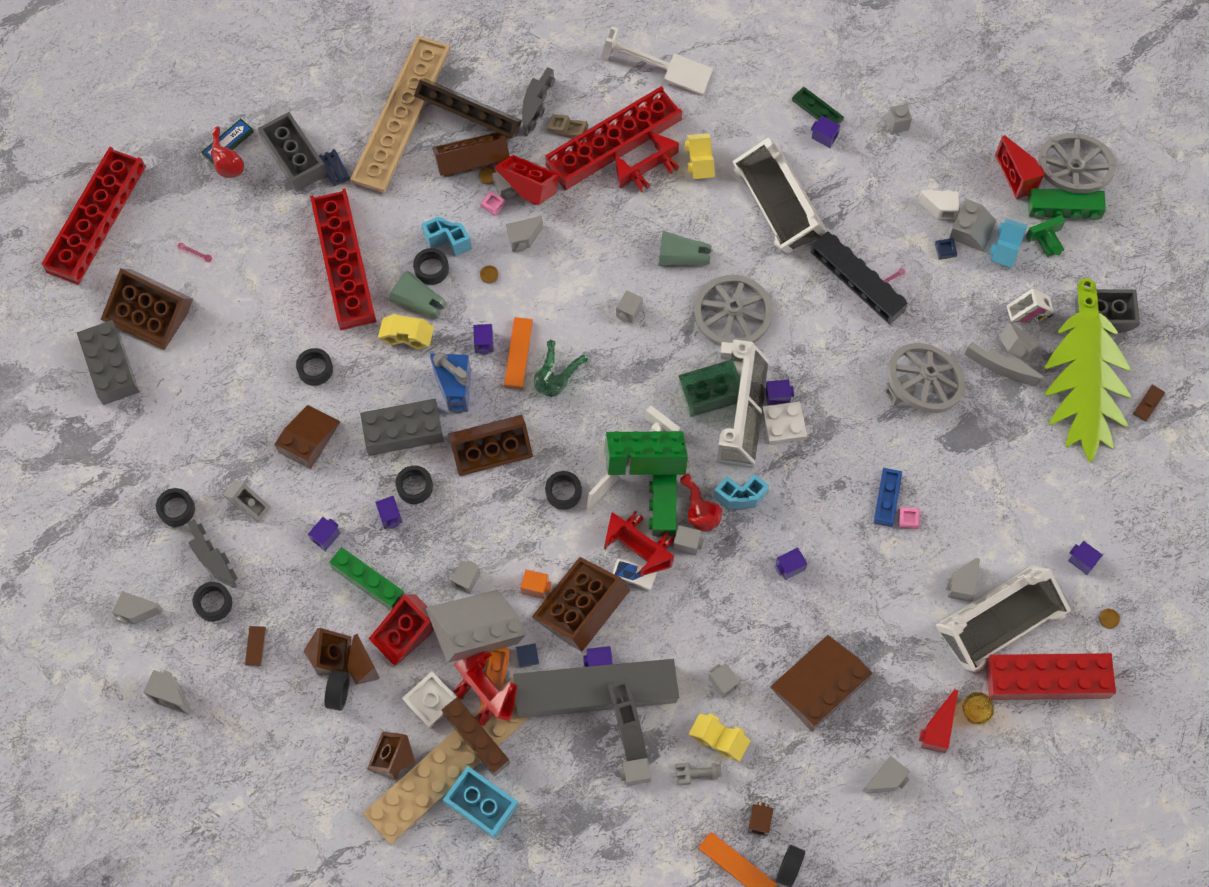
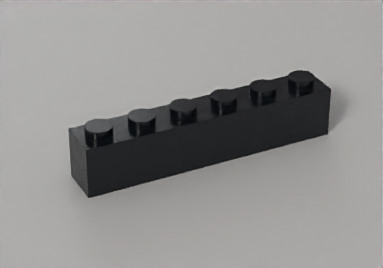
M827 231L812 244L810 253L889 325L905 312L908 304L906 299L902 295H898L889 283L884 282L876 271L867 267L861 258H857L849 247L844 246L836 235Z

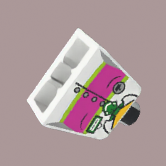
M1035 289L1029 290L1007 305L1010 320L1015 323L1036 324L1046 317H1052L1054 314L1050 297Z

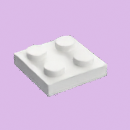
M800 402L764 406L762 408L769 444L807 439Z
M431 671L402 700L430 729L443 717L441 710L457 697Z

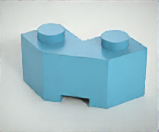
M436 217L421 224L423 235L430 248L448 242L455 256L472 249L470 237L462 223H452L444 218Z
M1008 218L1005 219L1004 223L1000 222L997 233H1000L997 244L992 245L989 253L992 255L991 261L1013 267L1027 228L1026 224Z
M754 474L743 487H740L726 476L714 490L713 498L728 510L756 508L768 494L770 485Z

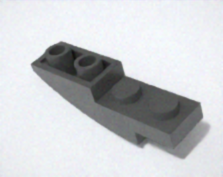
M546 68L540 80L532 78L525 93L522 107V122L525 136H528L530 131L535 129L538 118H541L544 114L543 101L546 98L547 90L555 83L554 70L551 68Z
M195 519L187 522L195 538L189 541L188 544L196 557L215 578L232 588H236L235 580L238 578L233 568L229 570L227 564L230 562L225 552L220 553L218 548L214 549L210 540H205L203 535L207 533L201 523L197 524Z
M628 679L607 684L626 760L632 761L647 758L642 729Z

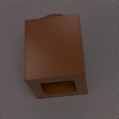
M763 802L753 804L747 832L768 836L774 808L769 807V804Z

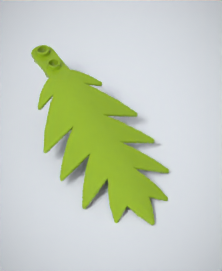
M1083 278L1077 284L1079 313L1070 317L1059 329L1058 333L1061 334L1070 329L1073 330L1068 333L1055 349L1044 368L1049 369L1068 362L1072 363L1045 392V396L1074 388L1058 407L1049 425H1053L1078 413L1068 432L1065 447L1068 448L1081 440L1083 450L1089 462L1092 463L1100 441L1111 449L1114 447L1111 432L1103 415L1124 427L1128 426L1120 409L1106 390L1128 399L1131 398V395L1106 363L1128 372L1131 368L1120 349L1106 332L1108 331L1114 335L1118 333L1112 323L1099 313L1095 282L1089 278Z

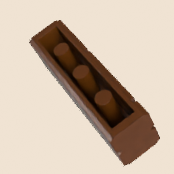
M458 697L441 710L443 716L457 733L462 736L463 740L494 777L510 764L508 757Z

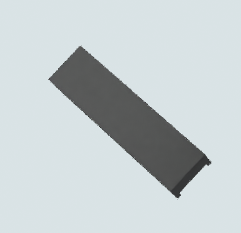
M674 659L513 674V680L518 685L515 698L517 718L613 709L607 684L628 679L636 707L676 703L679 699Z

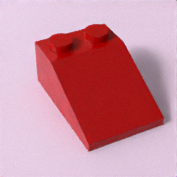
M1006 135L1002 136L995 156L1017 200L1028 196L1031 189L1039 188L1044 176V170L1042 166H1039L1034 157Z
M515 155L510 156L495 166V170L523 199L528 200L531 204L540 205L556 194L560 176L556 172Z
M404 594L368 638L394 666H397L434 631L426 611L427 605L416 594Z

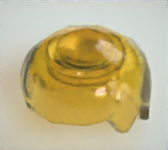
M982 692L971 693L966 696L962 704L967 721L975 726L987 724L992 720L995 713L991 698Z

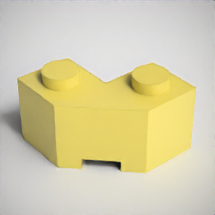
M709 133L687 135V141L684 142L690 162L688 163V174H691L693 179L715 177Z
M392 314L382 319L378 338L392 346L404 342L420 350L430 346L434 326L424 319Z
M699 713L688 735L706 748L710 746L718 750L719 755L740 762L751 741L745 736V732L738 727H734V729L725 727L719 722L720 719L711 713L708 715Z

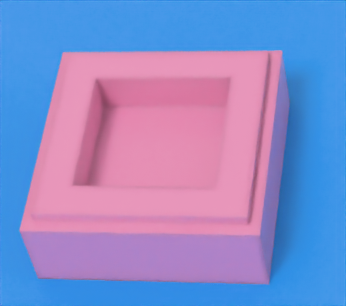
M491 191L480 205L483 209L496 216L506 204V200Z
M900 507L899 528L919 529V509Z

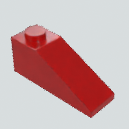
M953 690L926 727L921 729L919 741H922L921 748L946 753L949 749L958 690Z

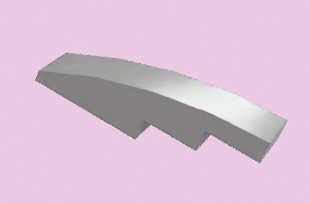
M971 342L964 354L981 366L1018 382L1037 386L1043 377L1015 355L1011 354L1007 359L994 348H991L987 353L974 342Z

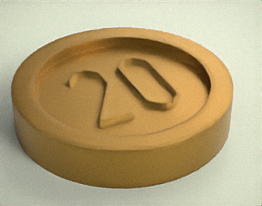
M491 167L481 169L479 172L480 181L483 184H492V173L496 172L495 169Z
M488 265L481 269L480 277L483 282L494 283L498 279L499 273L496 267Z
M1105 609L1100 613L1099 621L1103 627L1112 629L1119 624L1120 616L1113 609Z

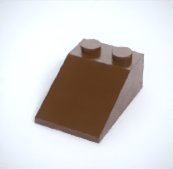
M307 405L284 428L274 445L278 453L311 469L339 426L340 421Z

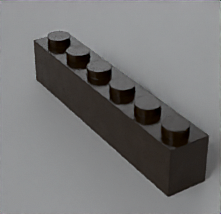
M426 78L419 80L414 97L509 138L517 136L522 123L521 119Z

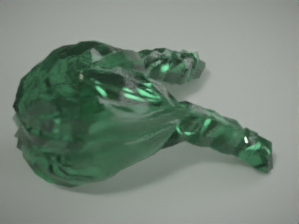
M551 339L547 341L548 352L547 358L544 361L545 364L534 375V388L537 392L547 397L559 395L567 386L568 379L574 374L578 366L588 361L586 355H581L572 361L561 374L554 375L552 369L555 363L554 347L556 343Z

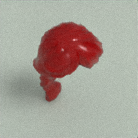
M216 126L212 130L213 144L211 147V157L214 161L215 170L220 176L225 178L239 176L244 171V162L235 151L220 146V127Z
M686 473L680 478V482L683 486L688 487L691 493L689 497L690 508L687 516L688 522L701 532L712 531L720 524L723 510L719 504L704 501L699 487L693 482L690 474Z

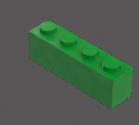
M1031 189L1027 197L1028 217L1056 218L1062 215L1064 218L1074 220L1080 218L1098 220L1102 219L1106 211L1105 191L1079 194L1061 189Z
M653 475V481H649V493H653V500H649V511H653V518H649V530H653L652 536H663L665 533H668V536H676L677 475Z
M342 547L329 561L335 572L390 611L404 595L402 589Z

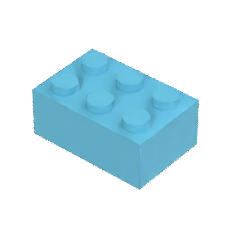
M468 766L443 799L446 806L494 840L519 807L517 800Z

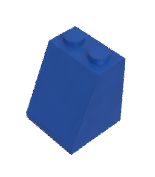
M430 353L433 372L448 410L453 413L468 412L471 380L469 356L446 354L448 356L447 360L456 368L459 366L467 373L469 385L465 387L456 381L455 376L443 366H435L433 357L436 354Z

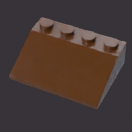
M120 268L101 320L105 322L113 320L117 328L165 350L186 318L193 298L132 269Z
M579 557L533 614L532 618L564 642L582 652L630 590L621 577Z
M827 635L771 685L770 688L811 731H814L862 687L873 673L858 657Z

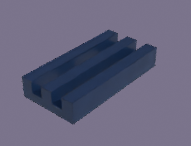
M332 149L330 153L325 152L323 156L322 154L319 155L333 186L350 180L335 149ZM331 157H334V158L336 159V161H337V163H338V165H339V167H340V169H341V171H342V173H343V175H344L343 178L341 177V175H340V173H339V171H338V169H337V167H336V165H335V163L333 162V160H332ZM327 159H328V161L330 162V164H331V166H332V168H333V170H334V172H335V174H336V176H337V178H338V180H336V181H335V179H334V177H333V175H332V173H331L329 167L327 166V164H326V162H325V160H327Z

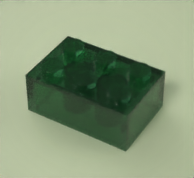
M733 359L678 375L679 385L690 417L734 405L738 402L740 378Z

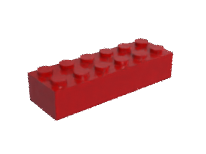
M1112 653L989 655L986 659L989 700L1110 699L1116 694Z

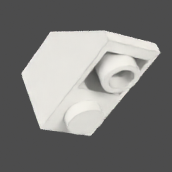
M932 189L921 191L919 203L937 219L956 220L959 212L958 192L951 190L934 191Z

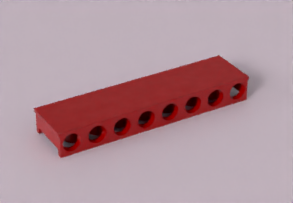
M660 86L546 154L545 165L549 170L560 174L558 182L566 191L614 162L615 153L622 157L650 140V132L660 134L682 121L681 108L678 109L664 92V88Z
M109 146L41 263L47 274L79 285L146 168L142 158L132 157Z
M346 188L342 189L341 192L328 195L310 196L340 331L376 323Z

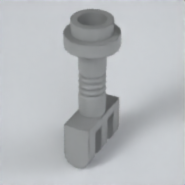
M438 352L433 357L435 366H443L455 376L456 381L465 387L469 385L467 373L459 366L457 368L447 360L448 356L445 353Z
M689 762L675 764L676 769H684V771L676 772V777H684V779L676 780L677 785L691 784V777L713 776V780L721 777V765H716V763H712L711 768L690 769Z

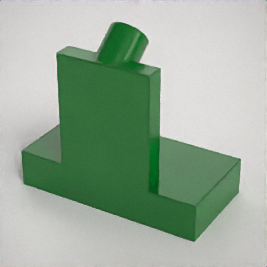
M1061 215L1030 227L1026 234L1028 242L1037 239L1047 257L1054 254L1060 255L1064 248L1055 232L1062 230L1065 223L1064 217Z

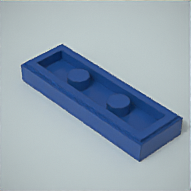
M883 468L873 523L893 527L902 471Z

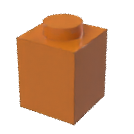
M525 569L520 587L521 593L544 599L545 594L550 592L552 582L549 581L548 574Z

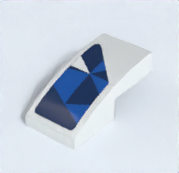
M622 559L616 560L612 572L621 577L625 584H633L646 591L651 590L657 574L655 572L641 576L640 571L643 566Z

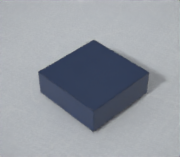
M953 238L935 241L939 260L957 257Z
M536 643L516 647L520 668L539 664Z

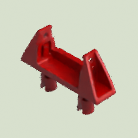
M650 132L649 139L654 143L658 152L653 153L632 167L621 159L618 153H615L619 188L633 181L640 192H643V186L648 189L650 184L642 175L663 163L670 174H673V169L677 171L679 165L671 157L679 153V143Z
M634 511L625 521L615 513H611L604 544L605 550L611 543L613 544L616 540H619L620 543L647 561L641 568V576L672 567L675 556L666 549L674 543L673 536L667 539L668 533H665L656 543L635 528L643 521L642 514L636 518L637 511Z
M485 651L454 664L463 676V680L453 692L457 693L456 696L463 699L471 687L474 689L485 705L478 715L474 717L479 720L478 722L482 726L486 725L493 714L498 719L510 721L518 687L517 684L509 682L505 689L501 691L496 687L486 673L482 671L486 666L487 660L492 656L491 653Z

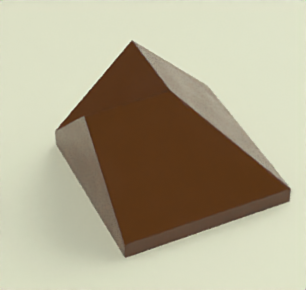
M323 628L316 629L303 652L317 675H330L333 670L349 672L347 665L351 648V636Z
M358 634L353 635L347 668L355 684L378 680L380 677Z
M382 732L367 770L397 780L400 770L415 763L408 736L399 733Z

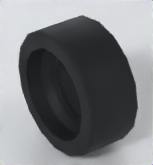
M427 248L421 250L414 258L413 268L415 275L424 284L435 285L446 279L449 273V264L446 255L441 250ZM437 259L441 261L442 268L435 274H425L421 271L420 265L425 260Z
M307 349L299 355L296 361L297 372L305 384L319 386L326 383L333 374V364L330 356L322 349ZM313 358H320L326 364L325 370L316 376L307 375L304 372L305 363Z
M411 465L405 467L396 477L395 485L398 495L409 504L424 502L433 491L430 473L421 466ZM412 475H420L426 482L425 489L415 495L406 493L403 489L404 480Z
M555 472L546 481V498L550 505L557 509H571L581 499V482L571 472ZM565 480L574 485L575 493L570 499L558 500L554 497L552 488L558 481Z
M168 489L157 498L156 512L160 519L168 526H183L194 516L195 503L189 493L183 489ZM177 497L184 499L187 507L183 514L173 518L165 514L164 507L169 500Z
M207 582L199 586L194 592L192 599L193 607L197 614L204 620L211 622L225 618L233 605L232 596L227 588L217 582ZM211 591H218L224 597L223 606L211 613L203 610L201 600L205 594Z
M331 671L325 690V708L343 710L349 690L350 677L348 672Z
M791 844L789 845L775 882L786 887L793 886L802 865L805 850Z

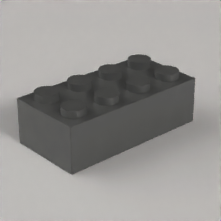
M290 112L258 128L262 141L296 192L327 176L324 163Z
M113 320L76 332L97 397L103 405L139 393L119 330Z
M436 398L360 413L365 446L369 456L444 442Z

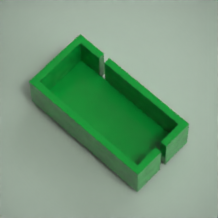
M683 431L606 432L604 450L608 475H626L627 458H630L629 475L686 474L688 455Z

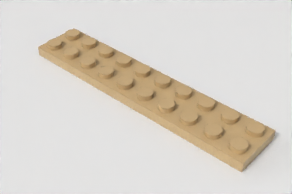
M417 35L350 179L351 183L381 193L386 192L426 104V101L414 97L419 80L426 78L436 82L450 52V45Z
M507 682V683L500 689V691H501V690H504L505 687L508 685L509 682ZM515 699L510 721L498 719L493 714L486 725L482 727L499 747L530 717L517 718ZM483 704L472 715L474 717L477 716L485 705ZM454 730L363 814L391 845L449 792L467 766L474 769L481 763V760L463 740L462 736Z

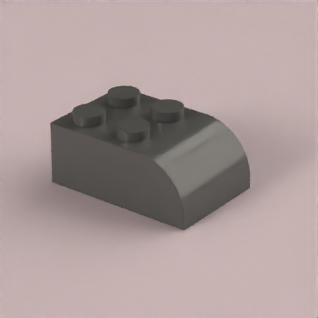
M1097 289L1099 313L1112 323L1118 333L1131 331L1139 326L1140 318L1136 289ZM1078 294L1075 298L1076 313H1079Z

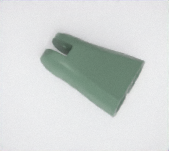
M663 231L659 265L710 264L711 257L707 254L711 253L712 246L705 242Z
M409 271L404 272L389 296L391 302L432 319H437L440 312L429 305L430 303L440 309H444L447 305L440 295L427 287Z

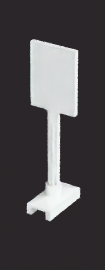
M611 27L609 37L605 41L601 59L608 61L613 51L624 53L665 69L667 72L664 81L703 96L713 68L675 53L671 62H666L625 46L623 43L616 41L618 28Z
M650 406L646 410L645 420L653 425L650 431L680 430L679 426L654 407ZM627 458L626 468L630 465V458ZM607 473L588 493L587 509L590 510L617 482L620 475H608Z

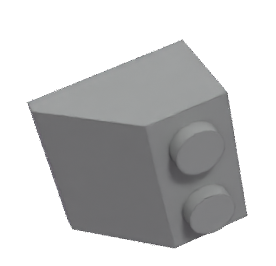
M965 198L949 239L953 238L954 241L984 251L996 219L983 205Z
M161 669L160 672L153 670L143 693L156 704L190 715V707L177 679L166 670Z

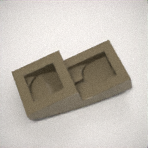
M552 114L547 130L564 137L575 138L587 131L589 125L587 121L570 120L568 115Z

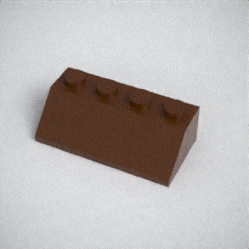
M498 132L432 147L440 176L444 175V177L452 176L455 172L459 171L462 173L470 172L472 168L479 167V169L487 168L489 164H499L510 157L506 138Z
M522 414L448 433L459 476L533 457L526 423Z

